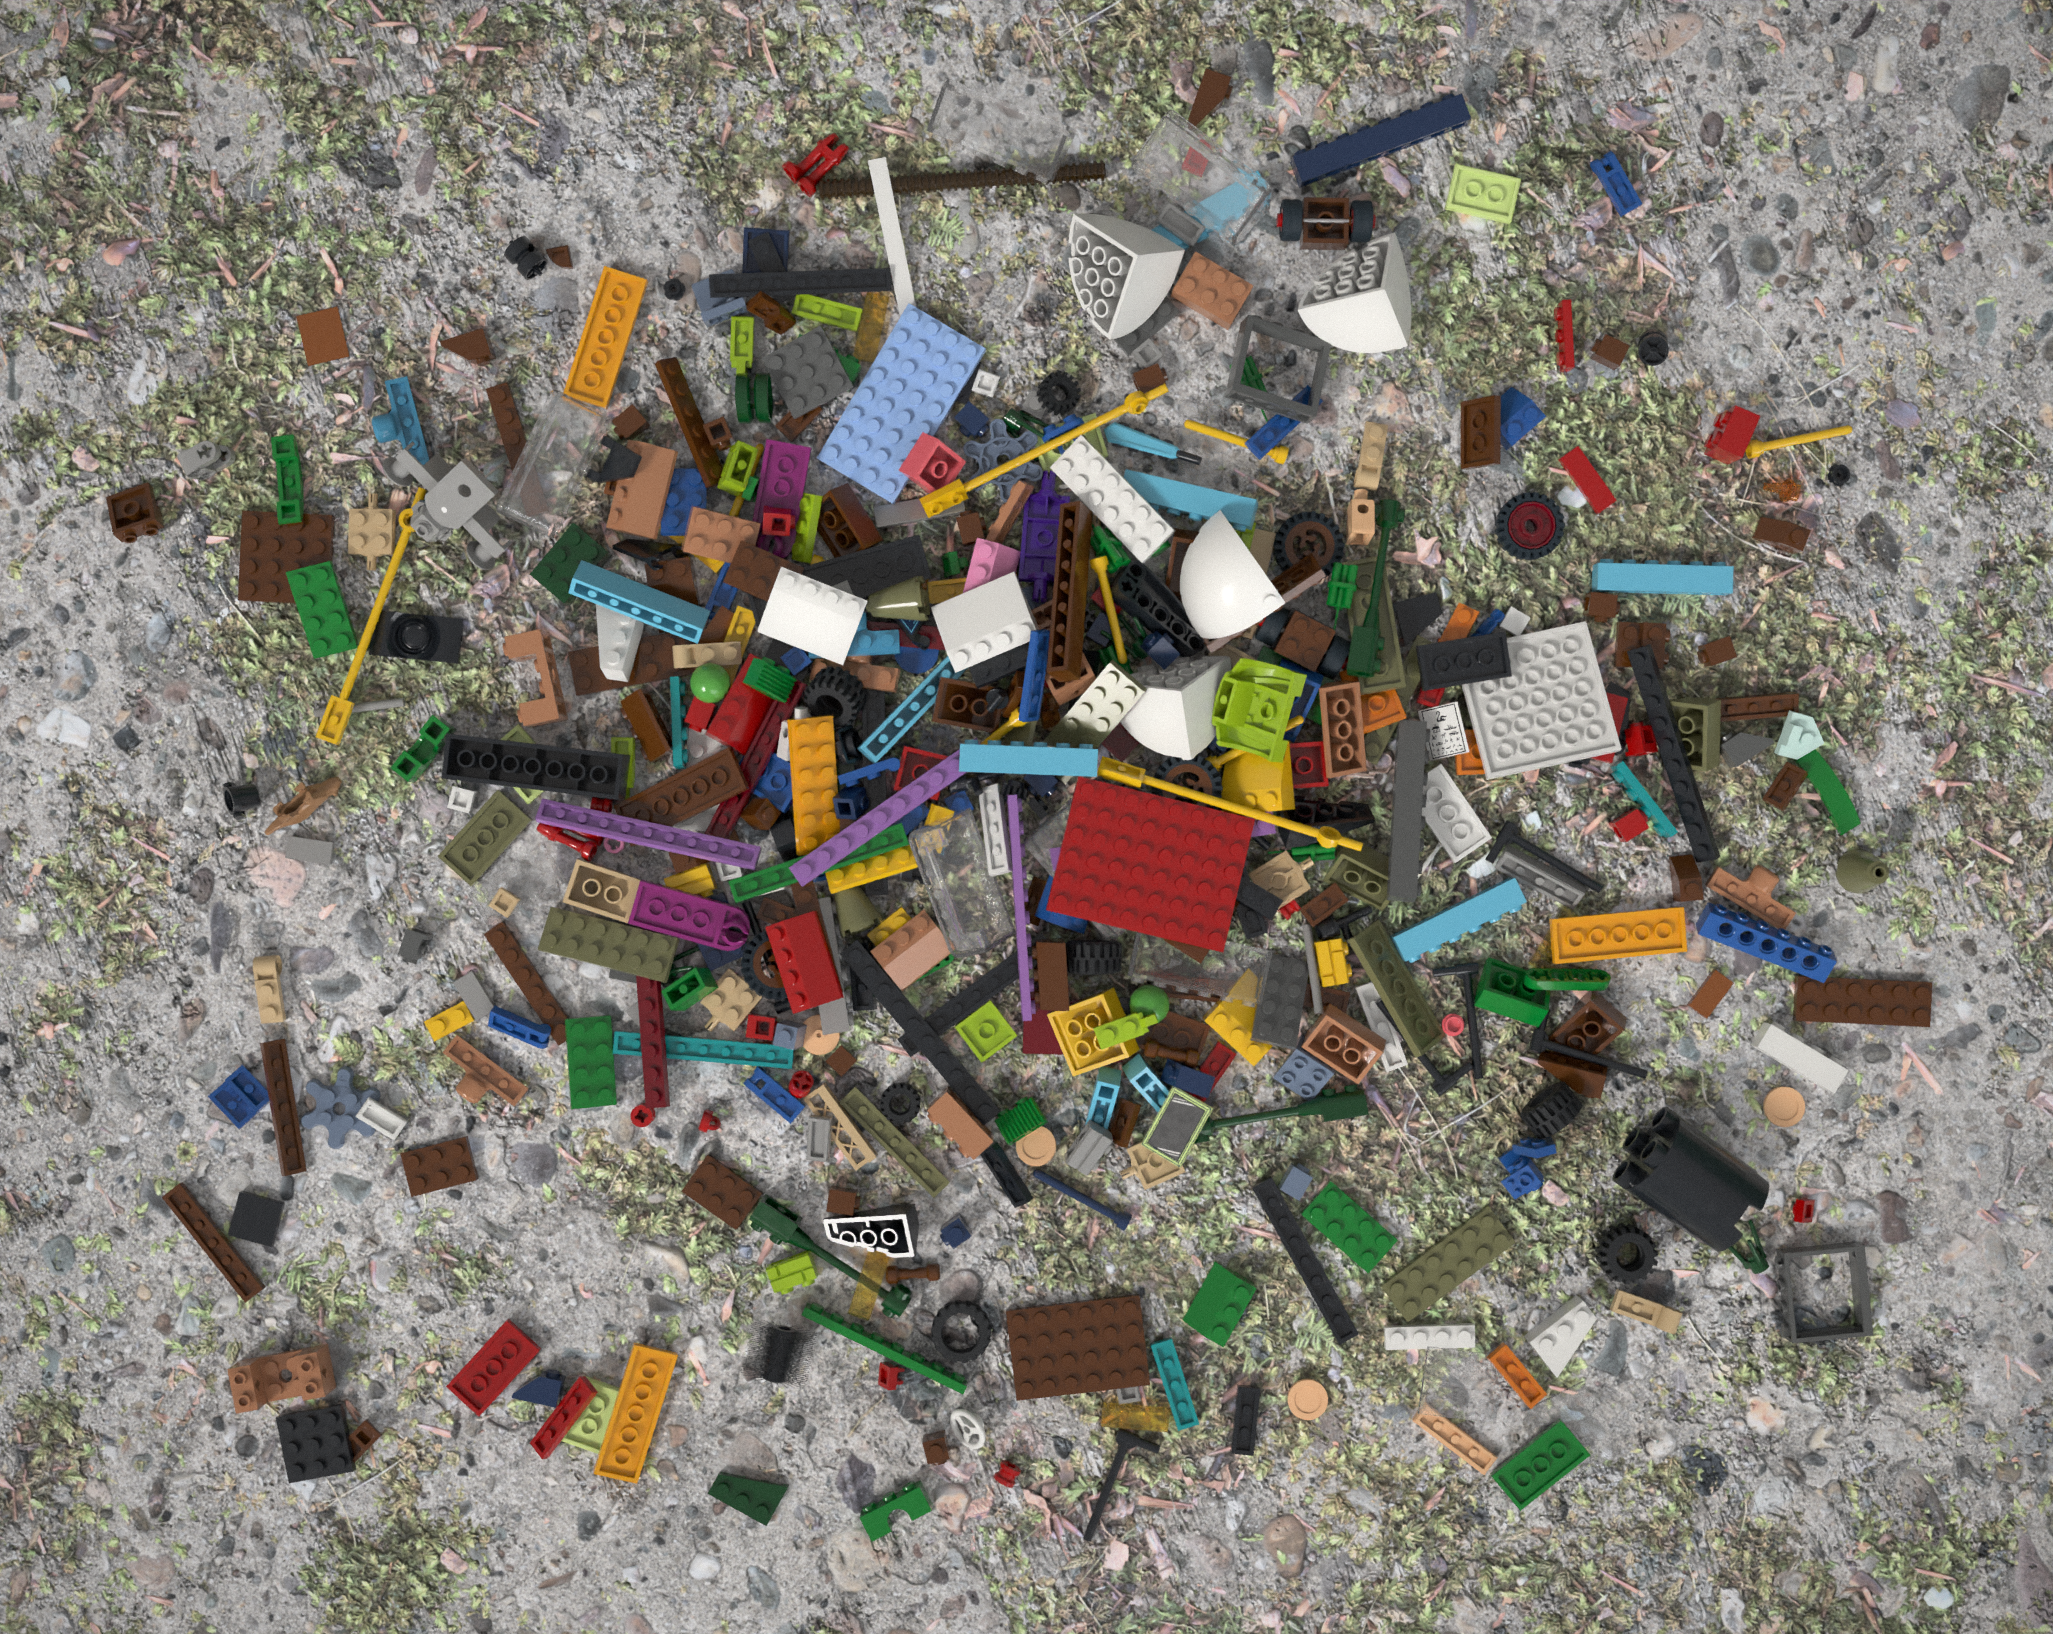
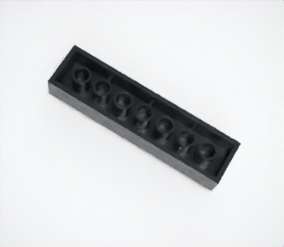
M447 733L441 778L625 800L630 755Z

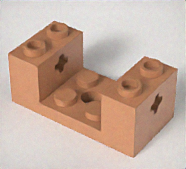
M1052 600L1031 610L1040 630H1050ZM1083 651L1080 680L1059 682L1047 673L1046 667L1045 680L1059 706L1083 694L1096 679Z
M538 629L505 636L503 651L510 660L522 662L535 659V669L537 673L540 672L542 680L539 682L540 692L542 695H545V698L519 703L520 709L517 710L519 722L523 723V726L535 728L567 721L568 715L550 633Z
M328 1343L240 1360L227 1369L236 1414L258 1410L267 1402L302 1396L303 1401L325 1397L336 1388ZM282 1370H289L292 1374V1379L289 1381L283 1379Z

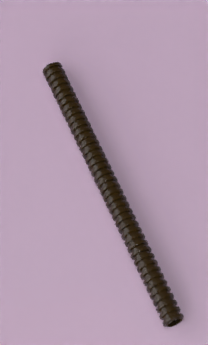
M1100 160V163H1097V161H1093V163L1086 161V164H1083V162H1079V164L1072 162V165L1058 163V166H1055L1053 163L1051 166L1044 164L1043 167L1040 164L1037 167L1030 165L1029 168L1026 165L1023 168L1016 166L1015 169H1012V166H1010L1009 169L1002 167V169L998 170V167H996L995 170L988 168L986 171H984V168H981V171L974 169L971 172L970 169H967V172L960 170L957 173L956 170H953V173L946 171L943 174L942 171H939V174H935V172L928 174V172H925V175H921V173L914 175V173H911V176H907V174L900 176V174H897V177L890 175L893 195L895 193L902 195V192H905V194H909V192L916 194V191H919V193H923V191L930 193V190H933V192H937V190L944 192L945 189L949 192L951 189L958 191L961 188L963 191L965 188L972 190L975 187L977 190L979 187L985 189L988 186L992 189L993 186L1000 188L1002 185L1006 188L1007 185L1014 187L1016 184L1017 187H1020L1021 184H1024V186H1028V184L1034 186L1035 183H1038V185H1042V183L1048 185L1049 182H1052V184H1056V182L1062 184L1063 181H1066V183H1070V181L1076 183L1077 180H1080V182H1084V180L1090 182L1091 179H1094V181H1098V179L1104 181L1106 170L1105 162ZM869 176V179H865V177L858 179V177H855V180H851V178L844 180V178H841V181H837V179L830 181V179H827V182H823V180L819 182V196L821 200H825V198L832 200V197H835V199H839V197L846 199V196H849V198H853V196L860 198V195H863V197H867V195L874 197L875 194L871 176Z

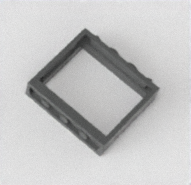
M1248 315L1240 324L1225 398L1306 424L1310 423L1317 416L1331 344L1316 335L1305 334L1300 329H1290L1284 327L1279 322H1269L1263 320L1260 316ZM1252 331L1318 352L1307 405L1240 384Z
M1858 1242L1776 1249L1777 1256H1775L1774 1262L1779 1272L1777 1288L1781 1292L1779 1310L1783 1315L1781 1332L1791 1343L1873 1336L1864 1245ZM1848 1252L1855 1325L1796 1330L1789 1258Z

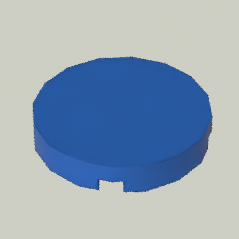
M900 647V654H895V658L900 667L905 671L921 674L934 667L938 660L939 650L927 649L924 651L920 648Z

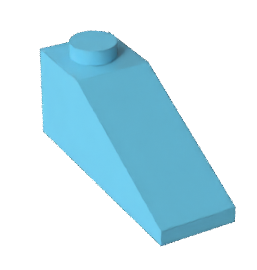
M1137 1054L1122 1066V1069L1134 1087L1159 1112L1170 1090L1143 1057Z
M1105 1066L1099 1067L1085 1125L1089 1120H1092L1101 1127L1108 1129L1120 1087L1121 1070Z

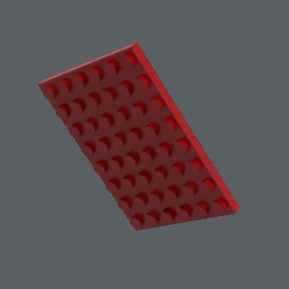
M1078 776L1046 910L1224 952L1255 819Z

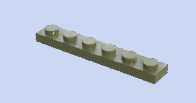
M1419 635L1414 639L1402 663L1406 688L1395 689L1404 710L1420 681L1416 646L1433 643ZM1398 722L1365 735L1366 761L1377 765Z
M857 1086L839 1102L933 1198L950 1183V1180L890 1120L886 1119L877 1106Z

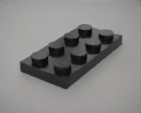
M1506 632L1416 646L1422 691L1512 676Z

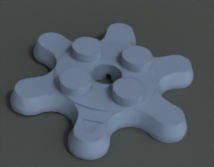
M1001 419L993 420L990 423L991 438L987 443L980 444L971 440L964 445V453L968 457L976 459L979 463L978 472L972 475L969 481L998 467L997 459L1001 455H1006L1012 460L1028 452L1037 444V435L1031 431H1026L1019 438H1011L1007 434L1005 422ZM1029 461L973 490L980 491L987 484H996L1000 489L1001 499L1007 502L1011 495V488L1019 479L1027 478L1031 481H1039L1043 476V470L1039 465L1032 464Z
M348 1066L341 1067L338 1070L337 1080L331 1086L324 1085L318 1079H311L306 1084V1091L315 1098L316 1107L313 1111L303 1114L301 1124L307 1129H312L318 1125L325 1126L329 1132L328 1145L332 1149L343 1147L345 1135L350 1130H357L364 1137H370L376 1131L375 1128L358 1119L356 1115L368 1097L378 1102L381 1093L376 1087H369L363 1091L356 1089L353 1085L354 1071ZM337 1102H341L345 1106V1112L341 1115L334 1108Z

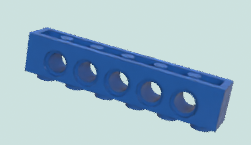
M1708 902L1696 922L1698 935L1822 983L1826 981L1837 963L1834 951L1829 946L1812 943L1806 937L1794 936L1783 928L1776 929L1765 921L1753 920L1742 912L1735 913L1721 904L1715 905ZM1723 923H1730L1727 926H1721ZM1744 931H1750L1748 934H1741ZM1766 939H1771L1769 942H1763ZM1792 947L1790 950H1784L1785 948Z

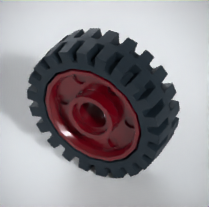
M1537 492L1523 493L1510 499L1498 512L1497 520L1495 521V535L1498 536L1497 541L1499 544L1501 543V548L1509 552L1510 556H1515L1516 559L1535 560L1551 553L1559 545L1564 535L1563 528H1565V522H1563V513L1561 514L1559 511V505L1556 506L1554 504L1555 501L1552 498L1548 499L1547 495H1540ZM1526 521H1530L1533 523V532H1529L1528 530H1526Z

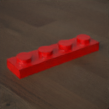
M580 1376L531 1440L530 1444L541 1459L549 1458L598 1393L586 1376Z

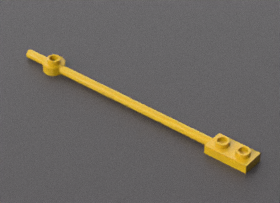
M1164 383L1146 393L1135 391L1126 397L1124 404L964 484L958 479L920 498L919 500L927 517L930 518L940 514L942 511L968 499L966 492L1127 412L1130 414L1142 413L1148 406L1149 401L1169 392L1166 384Z
M418 487L411 508L403 510L399 515V524L403 530L340 696L331 695L315 736L316 738L340 745L355 703L348 701L411 532H416L409 524V520L413 515L412 507L425 498L427 490Z
M1104 756L1101 758L1097 775L1102 776L1104 779L1118 781L1129 787L1140 788L1141 784L1149 785L1316 837L1320 845L1325 848L1341 845L1357 851L1362 849V842L1343 837L1338 830L1332 827L1323 826L1317 829L1144 775L1146 769Z

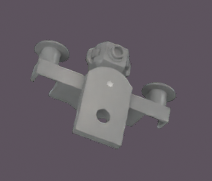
M413 441L395 458H386L383 462V470L391 482L402 487L412 484L414 476L429 491L425 495V501L420 500L412 507L411 527L416 531L417 535L426 542H436L438 539L446 541L453 534V529H459L463 526L477 540L471 541L467 545L466 552L469 560L480 569H492L495 566V558L512 542L509 540L502 546L488 532L501 519L487 504L499 491L466 457L453 469L438 453L426 464L422 465L408 451L415 444Z

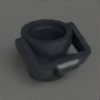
M853 725L834 730L836 759H839L842 765L861 760L862 753L857 749L861 744V739Z
M232 782L223 784L224 802L228 812L233 815L234 819L239 821L247 818L245 810L259 806L260 797L254 784L236 786Z

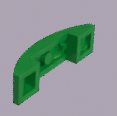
M295 435L271 437L272 457L276 461L279 502H276L278 524L302 522L304 490Z
M1816 749L1798 760L1794 759L1799 768L1807 771L1808 776L1806 778H1809L1831 814L1829 818L1840 835L1861 824L1846 790Z

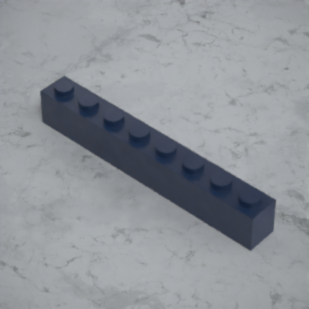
M1462 93L1456 96L1454 94L1446 95L1441 99L1442 101L1435 104L1433 101L1427 102L1420 107L1421 109L1412 111V109L1406 110L1399 114L1400 117L1391 119V117L1382 119L1376 126H1363L1357 130V133L1352 135L1345 133L1338 136L1336 141L1330 143L1323 141L1312 150L1302 149L1294 153L1290 165L1299 188L1467 126L1471 116Z

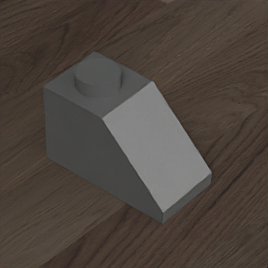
M1730 731L1720 737V754L1729 768L1738 767L1773 744L1774 741L1771 738L1742 732L1732 733Z

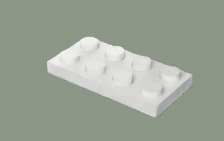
M1442 764L1431 769L1428 772L1427 786H1423V794L1427 795L1426 807L1422 808V816H1425V823L1452 862L1456 863L1492 837Z

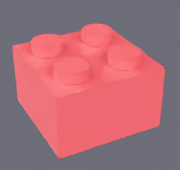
M922 432L899 468V471L923 490L932 493L954 482L966 461L939 439Z

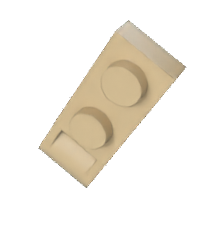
M1369 421L1365 422L1353 487L1372 491L1377 490L1388 425Z
M740 641L672 646L674 668L699 667L707 663L718 665L742 664Z
M279 955L254 957V982L261 1024L284 1022L286 1015L280 982V974L282 972L281 957Z
M1618 1288L1610 1307L1612 1312L1650 1324L1671 1334H1676L1683 1312Z

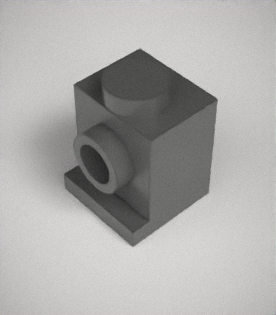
M407 928L398 954L404 956L403 960L417 964L418 959H421L427 953L429 946L427 940L433 939L434 935L416 928Z

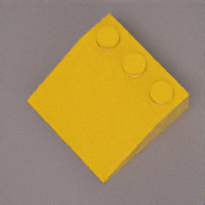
M1289 741L1282 763L1271 762L1249 752L1226 762L1222 778L1223 791L1221 799L1263 812L1295 809ZM1222 809L1223 812L1238 814L1226 809Z
M1247 968L1234 985L1221 996V999L1202 1018L1249 1063L1255 1066L1273 1045L1250 1040L1261 980Z
M1114 987L1070 1004L1069 1011H1053L1047 1014L1072 1076L1128 1058L1140 1050L1135 1038L1102 1050L1100 1048L1093 1028L1126 1016Z

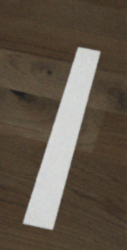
M886 157L868 160L899 315L901 317L908 303L915 307L916 304Z

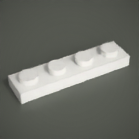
M1000 784L983 787V793L979 795L988 873L993 877L1013 872L1003 795L1000 794L1002 785Z
M1370 981L1355 987L1370 1030L1386 1040L1384 1053L1380 1056L1385 1071L1389 1072L1408 1065L1395 1028L1375 1004L1381 997L1373 983Z
M1473 1323L1384 1326L1385 1350L1475 1348V1325Z

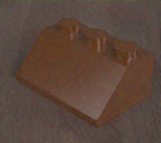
M848 483L829 490L822 497L817 530L835 558L876 547L883 541V538Z
M640 688L621 700L620 702L623 707L620 708V711L625 720H630L632 724L630 731L635 740L639 739L642 745L640 751L644 759H649L650 762L654 763L673 754L672 738L649 691Z
M1062 938L1035 940V945L1031 946L1032 959H1036L1037 968H1033L1034 982L1038 981V990H1034L1035 1004H1039L1040 1010L1069 1011L1065 942Z

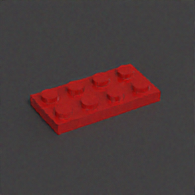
M508 1318L446 1387L479 1417L542 1348Z

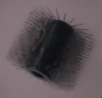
M781 1323L772 1327L767 1324L758 1327L761 1328L758 1330L762 1331L755 1333L759 1334L750 1335H760L756 1336L759 1337L756 1338L759 1339L756 1340L759 1341L756 1342L759 1344L752 1345L756 1347L751 1348L757 1351L749 1352L748 1355H757H753L756 1357L750 1358L752 1359L749 1360L751 1362L746 1361L745 1364L755 1363L751 1364L753 1365L751 1367L747 1365L746 1368L754 1369L751 1370L754 1372L747 1374L757 1373L745 1376L760 1374L759 1377L754 1378H763L760 1380L769 1381L771 1384L772 1382L777 1383V1385L778 1383L782 1384L785 1382L794 1385V1382L800 1381L797 1379L805 1378H796L799 1377L797 1375L804 1374L799 1373L804 1372L800 1370H805L803 1367H800L807 1363L803 1361L810 1362L809 1360H811L799 1359L806 1357V1355H811V1353L802 1354L806 1353L802 1349L809 1348L806 1346L810 1345H805L808 1344L806 1342H809L805 1341L808 1340L805 1339L807 1335L800 1336L811 1332L799 1334V1331L810 1330H795L787 1325H781Z

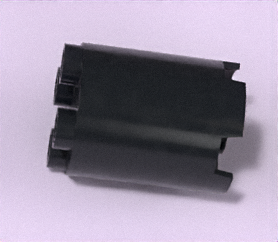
M1666 1106L1661 1108L1653 1117L1650 1129L1647 1132L1636 1127L1628 1134L1622 1148L1630 1155L1628 1159H1625L1617 1167L1612 1177V1181L1630 1192L1694 1239L1710 1246L1717 1252L1730 1248L1743 1237V1234L1734 1225L1742 1217L1748 1206L1761 1211L1769 1193V1182L1757 1174L1755 1169Z

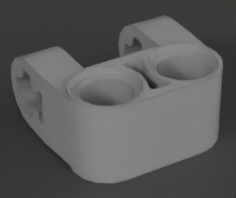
M202 441L180 452L177 458L188 478L204 480L232 465L236 459V454L228 446L217 445L210 441ZM222 451L227 452L226 460L219 459L222 456Z

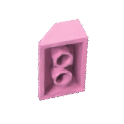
M977 538L963 593L1015 571L1016 574L1021 551L996 542Z

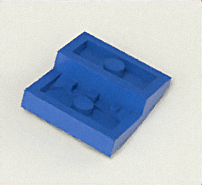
M243 1065L226 1078L225 1082L208 1096L239 1130L269 1103L268 1091Z

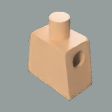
M1357 489L1354 491V499L1350 501L1347 508L1345 545L1368 546L1375 534L1374 500H1368L1367 490Z

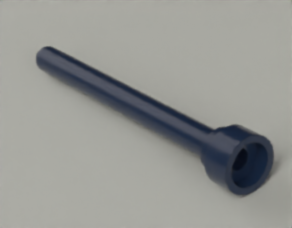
M1039 1169L1033 1171L1035 1178L1114 1220L1113 1223L1117 1224V1228L1123 1231L1127 1228L1132 1218V1215L1128 1212H1116Z

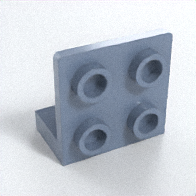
M730 269L720 274L734 273V271ZM709 278L691 285L701 310L700 314L707 328L729 320L731 316H739L749 312L747 311L744 297L710 298Z
M1301 1034L1297 1040L1296 1049L1293 1050L1292 1054L1275 1073L1274 1079L1308 1101L1314 1099L1334 1075L1335 1069L1302 1048L1304 1036Z

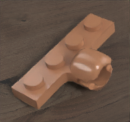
M873 655L848 656L845 658L843 665L831 660L814 658L809 680L812 681L815 675L823 668L827 669V667L832 666L836 669V667H841L842 670H848L852 675L855 674L858 677L857 680L863 683L862 688L897 693L901 670L872 665Z
M1717 866L1705 883L1708 888L1778 929H1786L1796 914L1795 911L1771 897V892L1778 884L1779 877L1763 866H1755L1745 880H1741Z
M458 1035L453 1038L442 1052L466 1071L465 1076L456 1086V1091L471 1103H478L487 1091L493 1090L515 1107L529 1090L528 1087Z

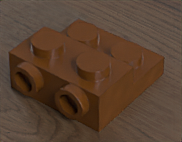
M149 482L106 497L112 532L121 542L134 543L137 541V537L142 535L153 536L158 533L159 529L164 528L161 509L156 505L153 486Z
M1617 622L1614 667L1632 668L1627 651L1651 644L1659 670L1664 669V665H1667L1669 660V653L1665 651V642L1668 643L1670 640V629H1666V624Z

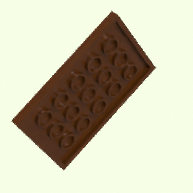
M1139 1294L1006 1309L1016 1401L1150 1385Z

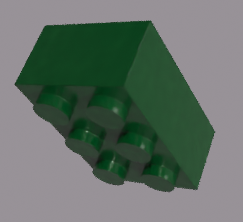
M572 523L529 575L561 602L570 606L577 596L568 592L572 578L581 560L602 568L611 558L612 554L582 528Z

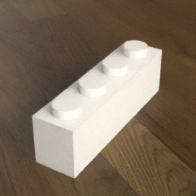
M1774 1021L1772 1024L1763 1022L1750 1044L1751 1046L1826 1091L1832 1093L1837 1091L1849 1071L1842 1067V1061L1833 1056L1827 1058L1822 1055L1824 1053L1822 1049L1815 1045L1807 1046L1803 1043L1805 1039L1794 1033L1792 1035L1784 1032L1786 1028Z

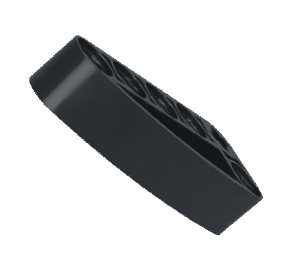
M1138 560L1131 561L1119 570L1110 584L1113 602L1131 617L1136 616L1142 626L1151 633L1155 631L1161 635L1166 633L1175 642L1172 646L1180 653L1181 657L1190 658L1203 650L1205 642L1192 627L1183 604L1155 573Z

